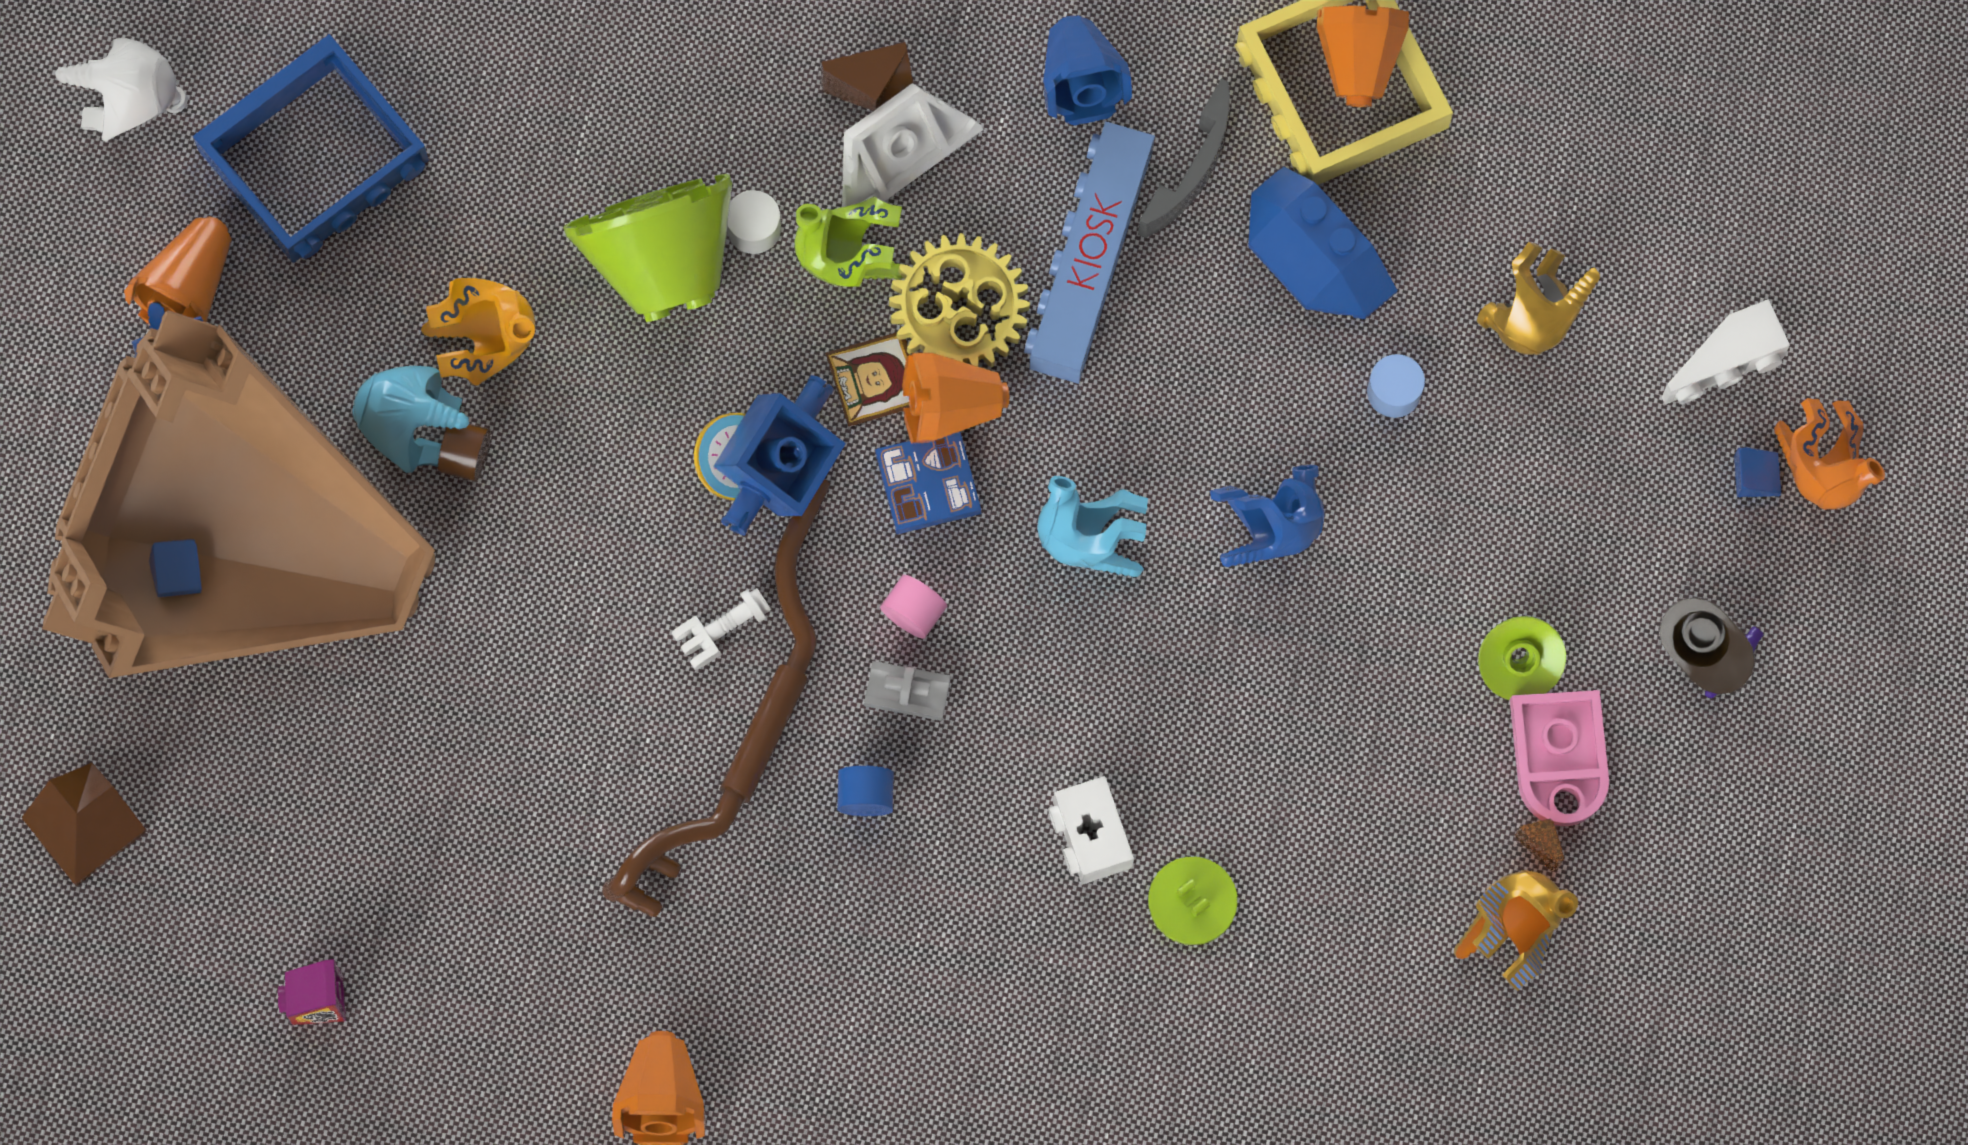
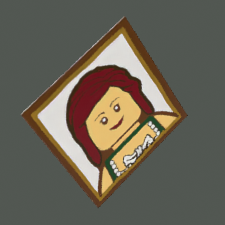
M897 332L825 353L848 427L903 412L904 408H909V396H903L902 383L906 357L910 354L907 352L908 345L906 339L898 340Z

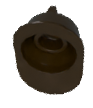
M1696 597L1682 599L1669 607L1662 617L1660 625L1661 643L1669 656L1682 668L1690 679L1703 690L1715 694L1732 693L1744 686L1753 672L1755 663L1753 647L1745 634L1728 615L1711 601Z

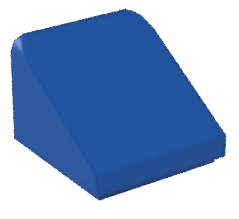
M1747 447L1738 448L1734 455L1737 497L1781 496L1778 453Z
M194 539L154 543L150 552L149 565L157 597L201 593L202 586L196 541Z

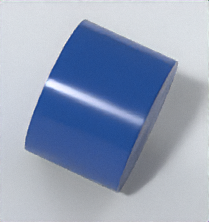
M850 766L840 769L838 771L837 810L840 813L852 816H882L892 813L894 772L888 768L878 766Z

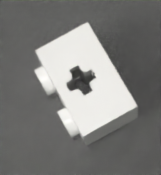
M1105 776L1054 792V806L1048 808L1055 832H1064L1068 848L1062 851L1070 875L1078 873L1083 885L1132 869L1134 857ZM1088 823L1092 830L1098 829L1096 839L1090 840L1087 834H1081L1082 825Z

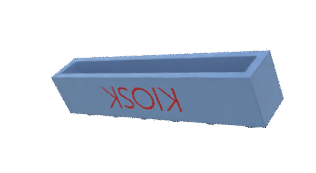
M1106 121L1101 135L1093 134L1087 152V158L1093 160L1089 174L1081 172L1074 197L1080 198L1076 213L1068 211L1062 230V236L1068 237L1064 252L1060 250L1055 251L1049 274L1056 277L1051 291L1043 289L1038 304L1037 314L1043 315L1039 330L1030 329L1024 353L1030 354V370L1079 384L1152 156L1154 135Z

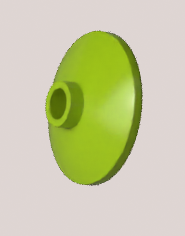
M1527 616L1514 617L1495 626L1483 640L1478 655V667L1483 681L1493 693L1507 700H1510L1514 695L1546 694L1557 684L1566 664V650L1558 632L1547 622ZM1516 649H1526V654L1523 658H1512V653Z

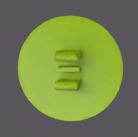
M1183 857L1165 865L1154 877L1149 890L1148 907L1154 924L1166 937L1185 945H1201L1217 939L1229 928L1236 914L1237 892L1229 874L1215 862L1201 857Z

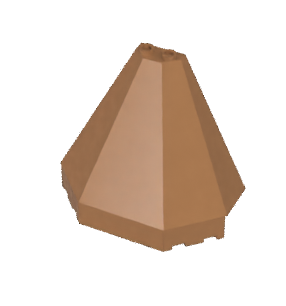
M167 310L162 316L159 329L151 328L137 344L136 352L138 354L136 358L126 356L120 362L59 516L55 539L62 541V547L57 559L55 558L51 562L47 594L54 596L44 616L42 629L92 643V649L108 678L403 630L407 618H411L418 607V591L422 581L430 576L434 568L435 549L220 324L215 326ZM194 539L198 550L201 593L157 597L149 565L152 545L157 542Z

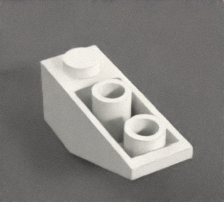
M1769 299L1729 314L1667 384L1662 395L1665 405L1678 400L1679 404L1691 402L1702 396V390L1714 385H1718L1719 389L1727 388L1742 380V375L1755 369H1757L1758 373H1765L1782 364L1781 359L1784 358L1790 344Z

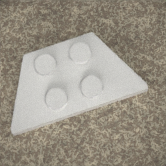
M913 83L844 132L842 207L863 202L873 196L885 202L983 131L982 126L973 118Z

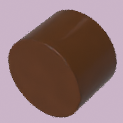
M469 424L466 428L462 429L455 427L450 429L447 427L439 453L438 472L477 482L483 471L489 450L490 429Z

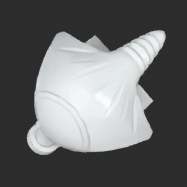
M113 39L112 49L107 57L101 60H89L88 63H83L82 65L61 67L55 72L57 80L64 84H75L77 87L82 86L92 90L96 89L103 95L104 107H84L81 127L83 130L101 132L102 140L105 142L165 111L178 113L186 107L188 102L186 93L176 86V78L168 60L151 47L132 39Z

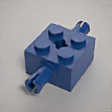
M814 375L809 376L808 382L795 403L781 393L757 395L713 466L737 484L740 489L726 515L721 519L724 526L732 524L729 528L731 531L739 535H746L747 529L762 505L777 516L803 515L846 444L815 420L829 396L834 392L830 384L823 387L826 383L825 380Z

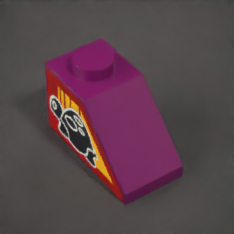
M334 959L323 960L285 972V986H278V1007L280 1013H286L292 1025L346 1021L344 976Z

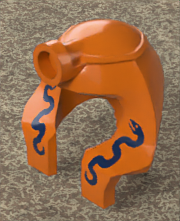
M1807 398L1801 403L1806 413L1807 424L1795 430L1794 433L1781 420L1774 427V432L1777 435V440L1780 442L1782 452L1785 454L1797 489L1807 500L1818 505L1821 509L1834 510L1847 507L1855 503L1864 494L1869 484L1876 485L1885 479L1884 469L1878 461L1873 458H1859V447L1864 425L1849 401L1837 400L1832 403L1843 428L1834 447L1822 458H1819L1818 444L1820 438L1829 429L1830 420L1819 399Z

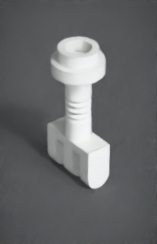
M758 588L751 592L747 589L740 593L744 602L706 627L702 625L695 615L672 631L671 634L676 641L684 639L691 633L694 635L692 639L681 646L686 656L700 648L703 649V652L690 661L694 670L702 668L722 655L714 642L728 633L729 630H733L737 625H741L753 616H755L759 623L766 619L764 614L769 612L771 608Z

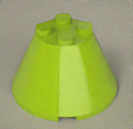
M729 174L714 176L716 183L713 185L705 186L702 178L607 206L604 213L590 218L588 215H584L564 225L565 235L637 314L644 315L646 322L667 317L670 315V310L684 303L687 310L707 305L712 302L711 298L716 296L715 291L720 288L732 191V180Z

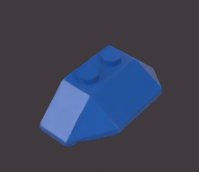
M1283 166L1251 193L1248 247L1305 309L1366 319L1397 293L1398 290L1374 246L1314 181Z

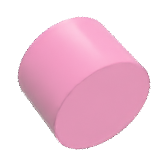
M908 575L901 576L880 606L882 612L892 622L908 633L922 639L926 638L947 608L946 602L934 590Z

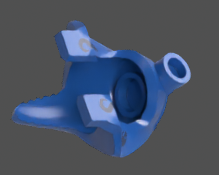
M1317 465L1293 467V478L1283 480L1276 496L1272 500L1258 494L1249 496L1244 490L1230 485L1210 490L1212 500L1217 502L1228 501L1254 539L1251 544H1246L1240 548L1230 550L1228 553L1221 554L1220 559L1224 567L1294 555L1310 547L1322 532L1325 518L1323 502L1316 492L1315 478L1319 476Z

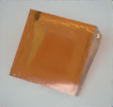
M1550 818L1520 826L1515 834L1517 840L1551 872L1557 871L1564 860V855L1554 821H1551Z

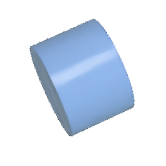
M1394 354L1382 358L1373 367L1369 379L1367 396L1370 404L1378 413L1387 417L1398 418L1408 415L1417 407L1425 384L1424 373L1419 364L1408 356Z

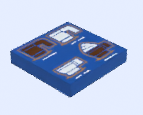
M961 432L929 443H911L907 441L875 449L896 535L981 514V507Z

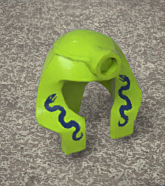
M875 196L863 202L833 210L829 208L821 210L814 204L801 205L796 211L798 228L794 248L802 268H805L817 279L835 286L859 287L863 279L870 278L875 280L878 278L882 280L885 278L889 280L893 278L896 280L903 279L898 272L900 264H895L892 261L894 247L866 244L862 247L863 235L871 224L899 228L902 207L890 205Z

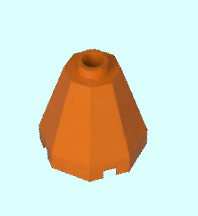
M1329 6L1317 11V30L1336 97L1346 98V106L1372 107V99L1383 97L1408 31V11L1388 7H1377V10L1366 9V6Z
M913 353L906 357L902 388L903 396H909V408H904V421L911 443H929L1001 417L1002 408H1008V384L1001 382L999 373L934 353Z
M655 1031L650 1033L649 1037L639 1040L613 1103L612 1123L615 1136L624 1139L625 1130L633 1133V1142L639 1145H683L688 1143L689 1134L695 1131L696 1139L705 1136L706 1117L702 1096L685 1042L676 1038L674 1033Z

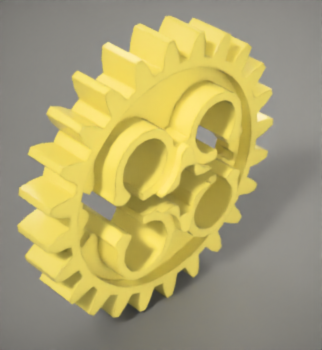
M962 233L959 234L956 245H950L945 235L941 236V244L938 249H935L929 241H926L924 243V257L915 251L910 252L913 268L900 264L898 272L905 280L892 281L891 288L901 295L889 297V306L901 309L891 315V324H904L897 332V339L902 340L909 337L912 339L907 347L908 354L921 349L923 353L938 354L977 367L978 360L981 359L988 366L993 367L995 363L993 353L995 351L1007 357L1009 355V348L1005 341L1018 344L1021 337L1013 328H1026L1027 319L1017 313L1029 311L1030 302L1018 299L1028 292L1027 284H1015L1021 277V268L1010 271L1007 269L1012 256L1008 254L998 260L995 257L998 246L996 243L985 251L981 249L982 241L980 236H977L972 246L966 245L965 237ZM924 267L927 268L928 274L931 275L933 284H939L940 273L943 269L947 267L958 268L963 273L964 278L957 283L944 281L941 293L937 292L935 296V304L940 308L941 314L934 319L923 318L917 309L921 304L928 302V290L921 288L919 291H910V289L917 288L918 285L923 284V276H925ZM985 289L996 291L1001 300L998 304L991 306L990 317L992 320H998L999 316L1000 318L1009 317V319L1002 320L1001 323L995 325V341L991 340L986 324H980L978 337L975 340L969 342L960 340L954 331L961 325L974 327L977 315L981 316L983 313L984 304L977 297L979 292ZM961 297L967 300L966 307L962 306L958 311L952 309V301L957 302Z

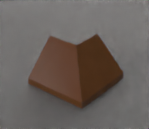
M906 42L821 62V87L824 93L872 111L913 83Z
M93 763L50 779L21 817L76 887L147 832L146 828L116 789Z

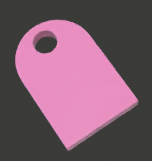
M1600 690L1512 696L1510 698L1517 777L1519 792L1524 804L1534 816L1551 825L1572 826L1584 822L1603 804L1609 788ZM1559 792H1569L1574 795L1578 803L1576 812L1572 814L1561 813L1555 807V795Z

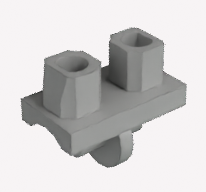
M872 661L864 706L942 721L951 675Z

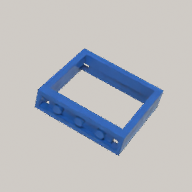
M330 34L193 136L200 154L292 263H295L301 257L307 259L313 256L322 247L323 241L334 232L341 233L350 228L357 220L359 213L368 206L376 207L383 203L390 196L392 188L404 179L410 181L417 177L424 170L425 163L429 161L425 145ZM335 69L404 151L290 237L221 154Z

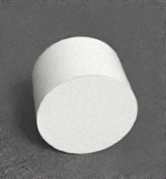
M750 190L738 194L731 200L727 232L730 241L737 249L745 253L758 254L769 250L778 241L781 233L780 211L775 200L768 194Z

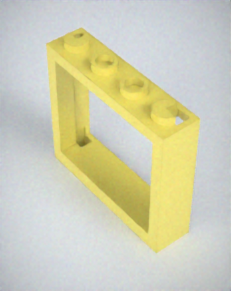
M1300 0L1240 26L1237 43L1234 45L1240 56L1239 62L1244 68L1249 66L1256 79L1253 80V87L1259 101L1262 104L1268 103L1274 115L1271 117V122L1277 137L1281 141L1286 139L1293 152L1290 154V160L1294 170L1297 169L1300 175L1314 181L1317 185L1448 129L1453 115V111L1408 27L1396 63L1422 113L1324 156H1319L1261 41L1316 18L1317 11L1319 9L1322 10L1323 7L1343 6L1355 0ZM1364 0L1370 10H1377V7L1399 9L1395 0Z

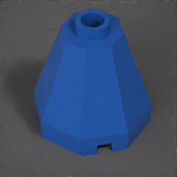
M1079 15L1066 16L1050 28L1043 78L1045 104L1049 116L1057 119V113L1064 116L1066 123L1074 126L1109 119L1117 112L1115 108L1116 103L1122 99L1125 105L1132 99L1131 74L1127 62L1091 20Z

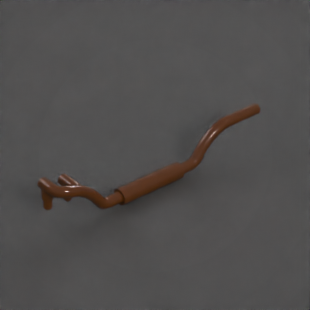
M823 480L803 515L791 517L779 543L775 560V585L783 615L794 636L795 644L786 664L778 666L720 786V791L723 795L714 813L708 818L669 826L641 842L628 855L617 873L603 885L602 893L607 900L617 901L632 910L637 909L650 917H657L662 909L661 902L645 894L644 890L635 886L642 873L646 869L656 870L669 878H676L681 866L678 862L664 854L681 845L716 839L725 834L734 823L742 804L750 802L808 681L805 673L814 656L817 645L815 629L800 599L796 566L801 546L831 486L827 480Z

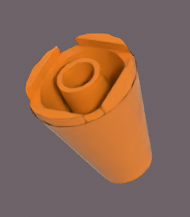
M214 217L195 218L129 281L128 286L124 290L125 300L129 306L134 300L142 308L138 313L140 318L150 324L148 321V307L154 302L159 303L164 308L165 313L169 310L190 318L201 316L203 322L207 323L232 242L227 226Z

